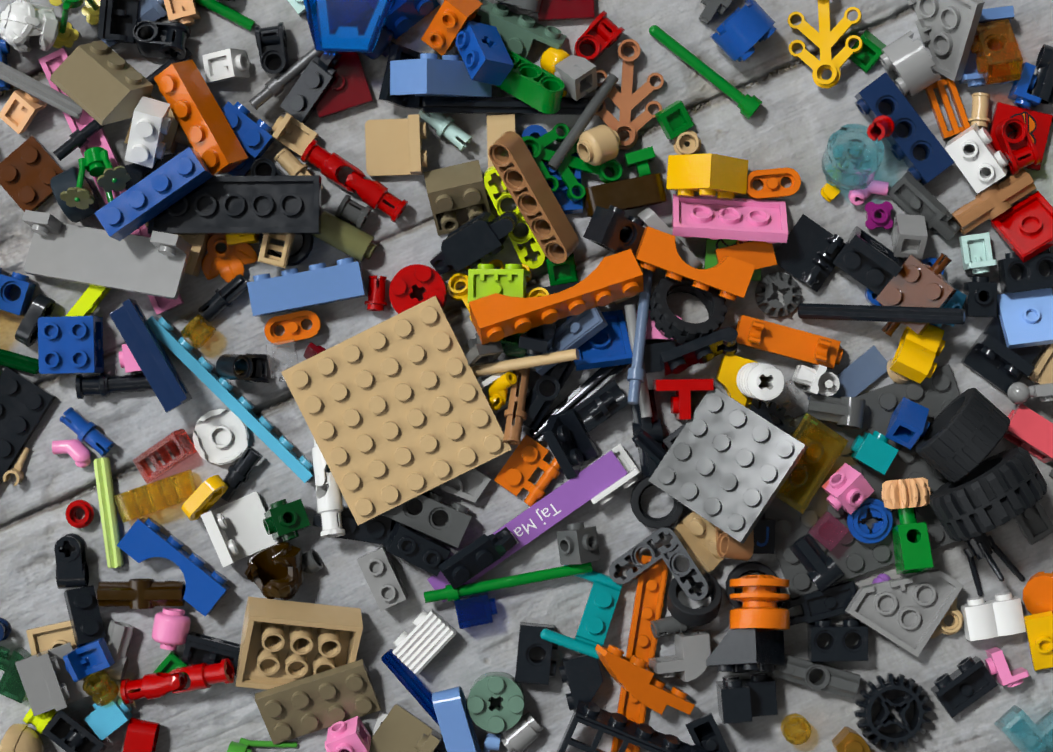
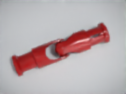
M315 139L312 140L302 154L301 161L310 162L321 170L320 173L348 192L355 193L354 191H356L365 204L373 209L378 208L390 216L391 221L394 223L408 204V201L405 199L401 201L389 193L388 188L380 182L364 179L366 176L359 168L335 152L329 153L320 147ZM343 167H350L355 171L347 176L344 185L339 180L338 174ZM385 200H386L387 202H389L390 204H392V205L394 206V208H392L391 206H389L388 204H386V203H385Z
M225 658L216 664L208 665L207 663L173 669L169 673L157 672L147 674L141 679H123L121 681L120 694L126 704H132L137 699L147 698L152 700L162 698L171 691H173L172 693L180 694L210 688L212 684L221 682L231 684L234 682V667L229 658ZM184 673H187L191 680V685L189 688H185L188 682V678Z

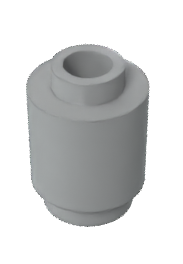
M528 712L525 715L522 714L520 720L512 728L501 732L504 736L501 741L510 752L515 750L522 752L540 736L539 732L544 728Z

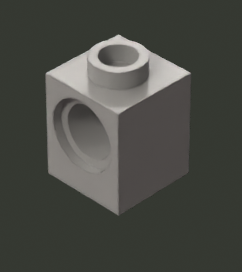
M896 213L891 233L894 257L908 258L910 255H914L918 259H922L928 239L925 216Z

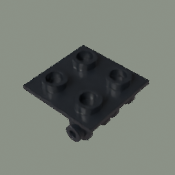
M802 214L788 234L787 243H782L775 253L777 265L818 292L836 266L832 263L834 258L846 243L837 234H831Z

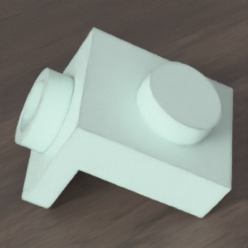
M989 232L959 237L964 270L972 269L973 274L990 272L989 267L997 265L996 259L993 260Z

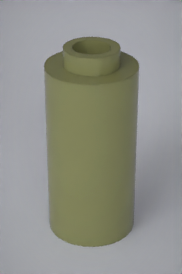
M326 210L321 214V234H312L314 237L360 262L364 258L369 260L377 247L373 243L375 237Z

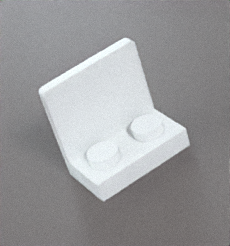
M253 492L201 515L223 567L279 542L278 539L273 540L272 534L268 535L264 528L263 519H265L264 514L266 510L258 492Z

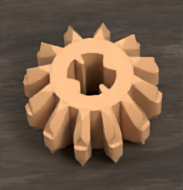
M924 477L887 480L882 483L881 495L884 507L888 509L922 507L930 503L931 489L928 479Z

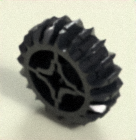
M887 673V682H884L882 676L878 675L876 676L878 685L875 686L871 681L866 683L871 689L868 693L860 689L859 693L865 697L864 701L860 699L855 700L857 706L863 707L862 710L854 711L856 717L863 718L856 725L858 728H865L862 732L865 738L872 735L870 742L873 745L878 744L881 740L882 749L886 750L890 742L893 750L899 749V742L905 748H909L907 739L911 738L917 743L919 738L915 735L916 732L919 731L922 734L927 732L921 724H930L931 719L923 715L932 712V708L922 705L930 699L927 695L920 696L924 690L922 686L919 685L913 688L915 680L912 678L908 679L905 683V676L899 674L895 682L894 675ZM888 690L907 692L903 698L899 696L893 700L888 699L883 693ZM877 699L881 709L878 715L875 716L876 720L872 722L871 708ZM913 701L914 716L909 724L905 718V713L911 707L910 703ZM885 702H887L890 706H893L896 709L897 716L901 719V721H899L896 717H892L891 715L889 716V708L886 706ZM890 724H897L902 731L884 733L878 729L882 726L886 727Z

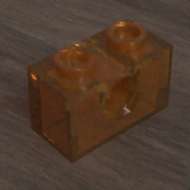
M1009 19L978 23L970 50L977 55V71L979 74L983 73L986 85L1020 80L1023 58Z

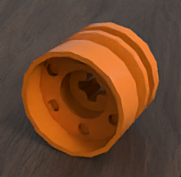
M745 575L741 578L730 579L731 588H742V593L730 594V599L743 602V607L730 610V629H790V610L777 607V602L790 599L789 594L777 593V588H789L788 579H781L774 575Z

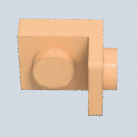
M164 0L170 22L191 26L195 24L194 20L201 18L194 0Z
M20 89L15 90L1 110L0 119L18 134L25 132L37 112L47 106V103Z

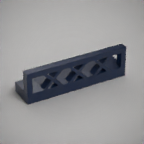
M128 299L122 303V307L111 312L109 315L165 412L168 413L191 400L192 396L137 301Z

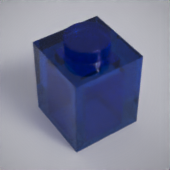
M488 592L460 597V600L454 601L460 629L493 623V615L498 614L495 598H489Z

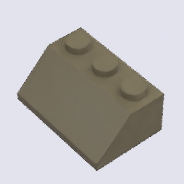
M102 40L77 46L50 78L58 88L101 126L133 118L134 109L142 96L151 98L153 89L151 82Z

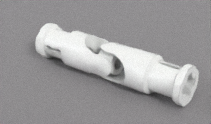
M313 437L314 447L311 450L318 514H321L322 521L321 538L345 535V529H342L341 512L343 511L342 493Z

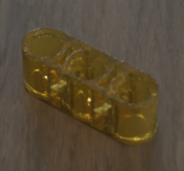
M190 469L115 495L114 498L124 523L186 501L197 490V485Z

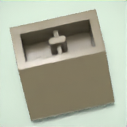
M479 160L423 172L438 236L454 231L484 211L490 212Z

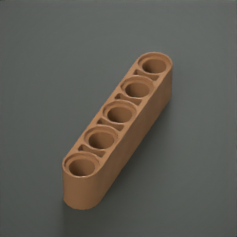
M507 131L490 146L488 153L490 160L545 256L551 262L561 264L578 247V236L521 136L516 132Z

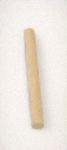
M575 348L471 366L475 376L478 377L579 360L580 354L579 350Z

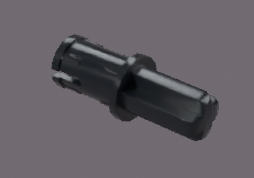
M239 274L221 290L217 289L215 291L216 294L198 308L204 319L211 322L227 306L231 307L233 305L232 302L248 288L247 279Z

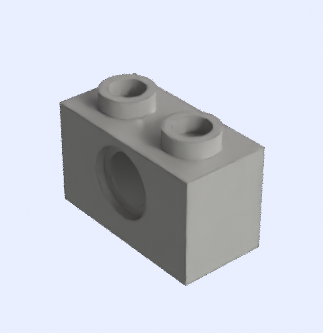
M384 546L357 559L380 611L408 598L407 591Z

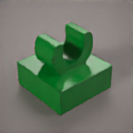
M653 146L625 154L624 159L627 168L636 165L639 177L650 175L648 162L655 159Z

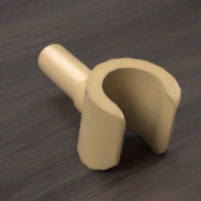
M23 447L14 468L8 470L3 475L4 482L8 481L11 473L15 474L17 478L14 486L23 481L24 473L22 468L30 451L29 448Z

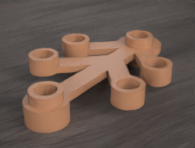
M633 39L622 41L618 47V57L623 61L621 93L613 87L608 94L609 99L620 110L619 121L606 109L605 101L602 103L603 109L595 114L608 127L616 131L618 135L622 131L629 134L627 141L620 140L619 150L631 149L638 140L637 131L651 119H656L655 115L649 113V106L656 105L659 108V112L662 110L659 102L650 101L646 105L645 111L631 122V110L651 92L660 90L664 84L661 74L652 73L648 76L647 82L632 94L634 61L640 55V46ZM630 47L634 50V55L627 57L624 55L623 50ZM600 69L597 70V74H602L604 79H606V72ZM652 77L659 78L660 85L657 87L652 86L650 79ZM597 83V88H600L602 83Z

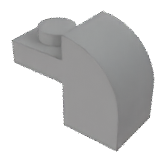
M703 630L686 631L681 634L676 632L674 633L675 655L648 658L649 670L659 674V677H674L677 672V678L684 682L692 681L698 678L707 668L706 660L711 655L709 633Z

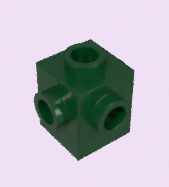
M286 499L270 504L271 509L264 514V528L268 535L272 534L273 540L282 538L283 542L295 539L299 537V531L305 530L310 526L301 499L287 503Z

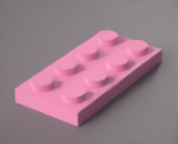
M673 194L672 234L673 236H681L683 238L699 237L712 240L731 239L742 242L787 243L786 201L745 198L728 200L718 199L713 196L694 195V197H681Z

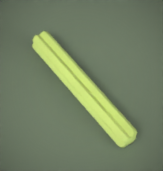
M108 457L96 458L93 463L107 567L119 568L123 566L124 562L122 549L117 546L121 539L110 459Z

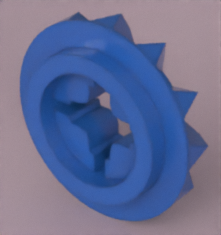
M867 498L851 515L848 513L846 523L850 534L860 542L872 544L886 538L891 531L893 518L890 509L884 507L882 501ZM868 508L872 517L881 518V520L872 523L871 533L866 524L858 523V521L866 518Z

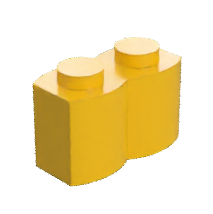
M930 324L922 335H918L906 325L892 359L890 370L919 384L926 377L930 379L937 367V363L934 362L935 356L940 355L946 341L942 340L944 330Z

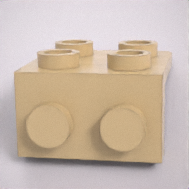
M419 114L408 115L407 119H376L366 121V172L369 176L423 175V167H428L427 150H422V139H427L426 122H421Z

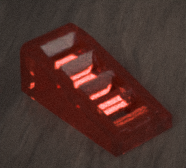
M179 429L166 436L132 461L148 484L194 455L197 450L186 431ZM165 446H168L175 457L174 459L171 458ZM156 452L159 453L160 457H161L162 460L164 461V463H165L164 466L162 465V463L160 462V460H159L158 457L156 456V454H155ZM149 458L156 469L154 473L145 459Z

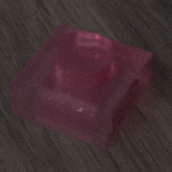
M826 511L808 533L829 551H832L849 529Z

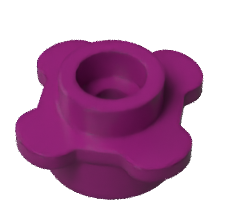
M885 201L882 204L868 202L865 205L864 209L867 212L865 226L868 229L873 230L878 227L889 229L893 226L890 212L893 206L890 202ZM880 213L881 218H877L876 214Z

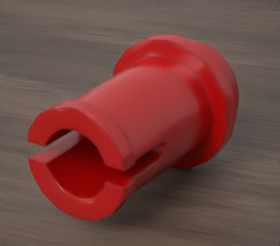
M887 115L876 117L867 128L868 137L873 141L889 137L895 128L894 121Z
M369 276L368 301H365L367 310L384 311V306H387V302H384L387 277L380 276L377 286V276Z

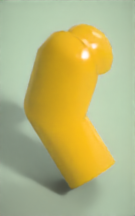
M506 372L490 384L488 402L492 410H500L506 404L508 388L517 382V377L513 372Z

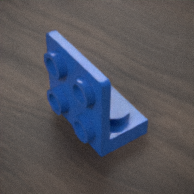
M39 317V373H104L103 317Z

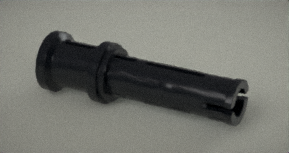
M100 373V376L85 377L82 374H76L75 386L78 399L92 395H101L102 398L110 396L111 393L153 391L144 374L109 376V374Z

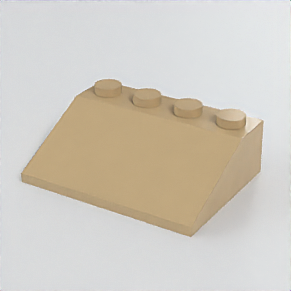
M248 597L243 621L235 687L268 690L355 662L363 631L361 608Z

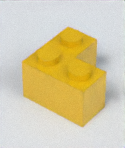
M712 153L668 155L666 189L678 191L677 196L694 197L695 192H699L700 196H716L717 193L718 199L732 200L736 194H746L748 160Z

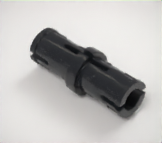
M247 446L239 460L228 468L229 472L223 480L228 488L221 496L222 499L229 502L243 482H247L251 470L262 458V455L257 450Z

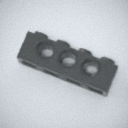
M432 491L415 497L423 505L422 511L418 514L409 512L407 508L408 501L382 513V515L456 548L459 547L473 516L468 513V507L456 502L450 506L442 502L443 497ZM444 510L449 517L448 523L437 525L433 520L434 512Z

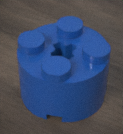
M746 0V4L741 9L738 7L719 25L716 30L720 34L716 32L710 36L733 62L736 60L739 62L745 61L755 52L756 48L753 45L757 41L767 40L777 30L773 26L775 21L755 0Z

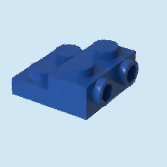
M228 101L222 108V112L248 156L247 160L228 173L231 176H247L251 171L253 162L262 157L275 139L269 134L272 131L270 126L261 119L255 123L248 117L250 111L238 101L235 105Z

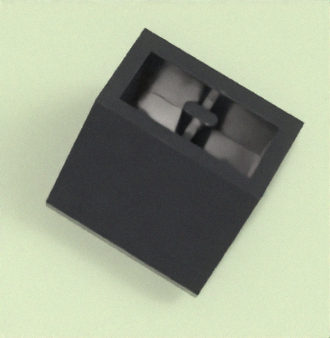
M762 628L730 629L707 658L706 666L718 667V672L749 673L752 670H757L758 672L774 671V666L785 665L784 631Z

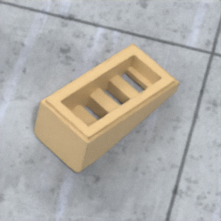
M264 234L258 262L286 268L295 234ZM271 238L285 241L284 246L270 243ZM268 249L282 252V256L267 254Z

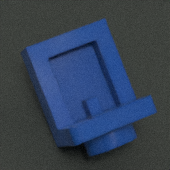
M104 637L77 647L63 656L65 668L74 682L80 681L87 675L108 668L115 663Z

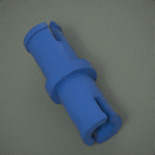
M68 408L63 413L65 417L61 416L60 422L76 433L78 440L88 443L102 457L111 450L109 447L112 448L114 446L113 441H110L96 429L97 425L94 422H88L74 408Z

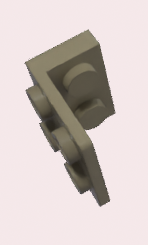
M395 704L372 736L369 752H433L441 741L442 735L400 705Z

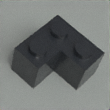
M767 673L751 674V679H740L738 675L722 677L723 681H716L718 711L723 724L752 722V717L778 715L775 680L773 677H768Z

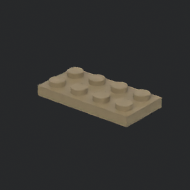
M363 659L255 694V702L274 745L331 727L339 721L344 722L356 716L362 717L381 710L380 702Z

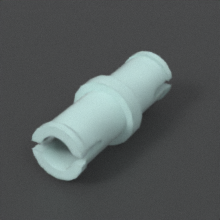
M420 110V117L436 130V134L439 137L444 136L459 148L460 151H463L468 146L465 143L471 142L473 137L454 124L455 120L450 116L446 117L442 113L428 114Z

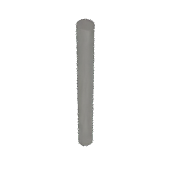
M629 304L624 306L633 355L637 313L635 304ZM646 371L644 383H641L639 397L641 418L653 416Z

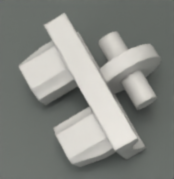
M802 364L797 365L791 380L804 385L803 392L809 394L819 393L822 396L834 395L840 386L839 378L832 372H826L827 367L822 365H813L812 368Z

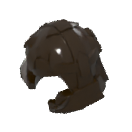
M282 542L263 549L248 560V568L244 574L247 576V579L257 585L263 596L267 599H292L304 581V571L301 565L303 562L301 548L295 547L293 544L290 545L287 542Z

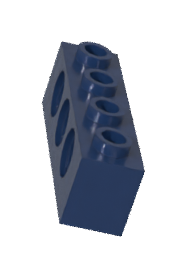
M886 72L854 96L857 99L855 104L864 116L869 115L874 121L876 117L883 115L878 109L879 102H887L891 106V114L887 116L894 121L895 128L897 124H903L908 128L907 138L899 137L894 128L893 133L886 137V139L892 145L890 151L895 158L905 162L909 167L907 171L922 186L955 163ZM915 146L924 149L926 156L923 161L917 160L913 156V148Z

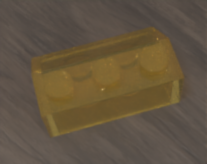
M808 413L805 414L792 437L805 444L808 448L775 496L802 514L848 443L847 439Z

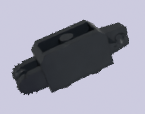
M509 210L495 217L491 212H482L448 234V237L442 241L441 251L431 259V265L439 275L453 269L456 272L465 267L467 270L473 269L482 262L480 258L487 254L492 257L504 248L502 244L507 239L509 232L511 233L519 222L518 214L513 212V210Z

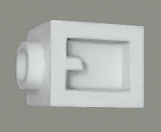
M230 48L202 55L206 83L213 84L235 78L246 79L250 77V62L245 50Z

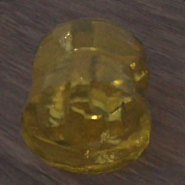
M198 314L184 327L180 334L184 338H189L192 341V346L198 350L214 335L216 329L213 326H208L204 322V317Z
M105 670L90 674L82 686L86 694L91 695L93 702L98 706L109 704L116 698L119 692V686L116 682L110 680V676Z
M797 713L789 714L781 722V732L791 744L800 745L810 738L811 726L802 715Z

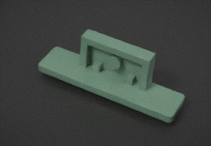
M479 0L483 3L477 12L478 15L482 16L479 23L496 26L507 50L527 59L534 39L556 49H561L567 36L561 34V31L556 27H545L536 23L535 19L528 15H518L511 12L503 4H493L486 0Z

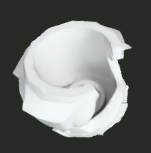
M16 0L8 4L7 8L0 15L1 39L12 45L19 52H30L32 49L29 43L30 36L40 35V50L47 52L53 46L58 35L59 23L54 13V7L30 3L29 0Z

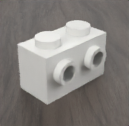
M142 96L134 109L125 161L153 168L157 159H163L166 150V143L163 142L164 134H168L171 125V118L168 117L169 103Z
M975 123L949 140L945 149L978 194L1006 176L1009 163L1005 155L1000 150L996 152L990 144L992 138L984 127L980 129Z

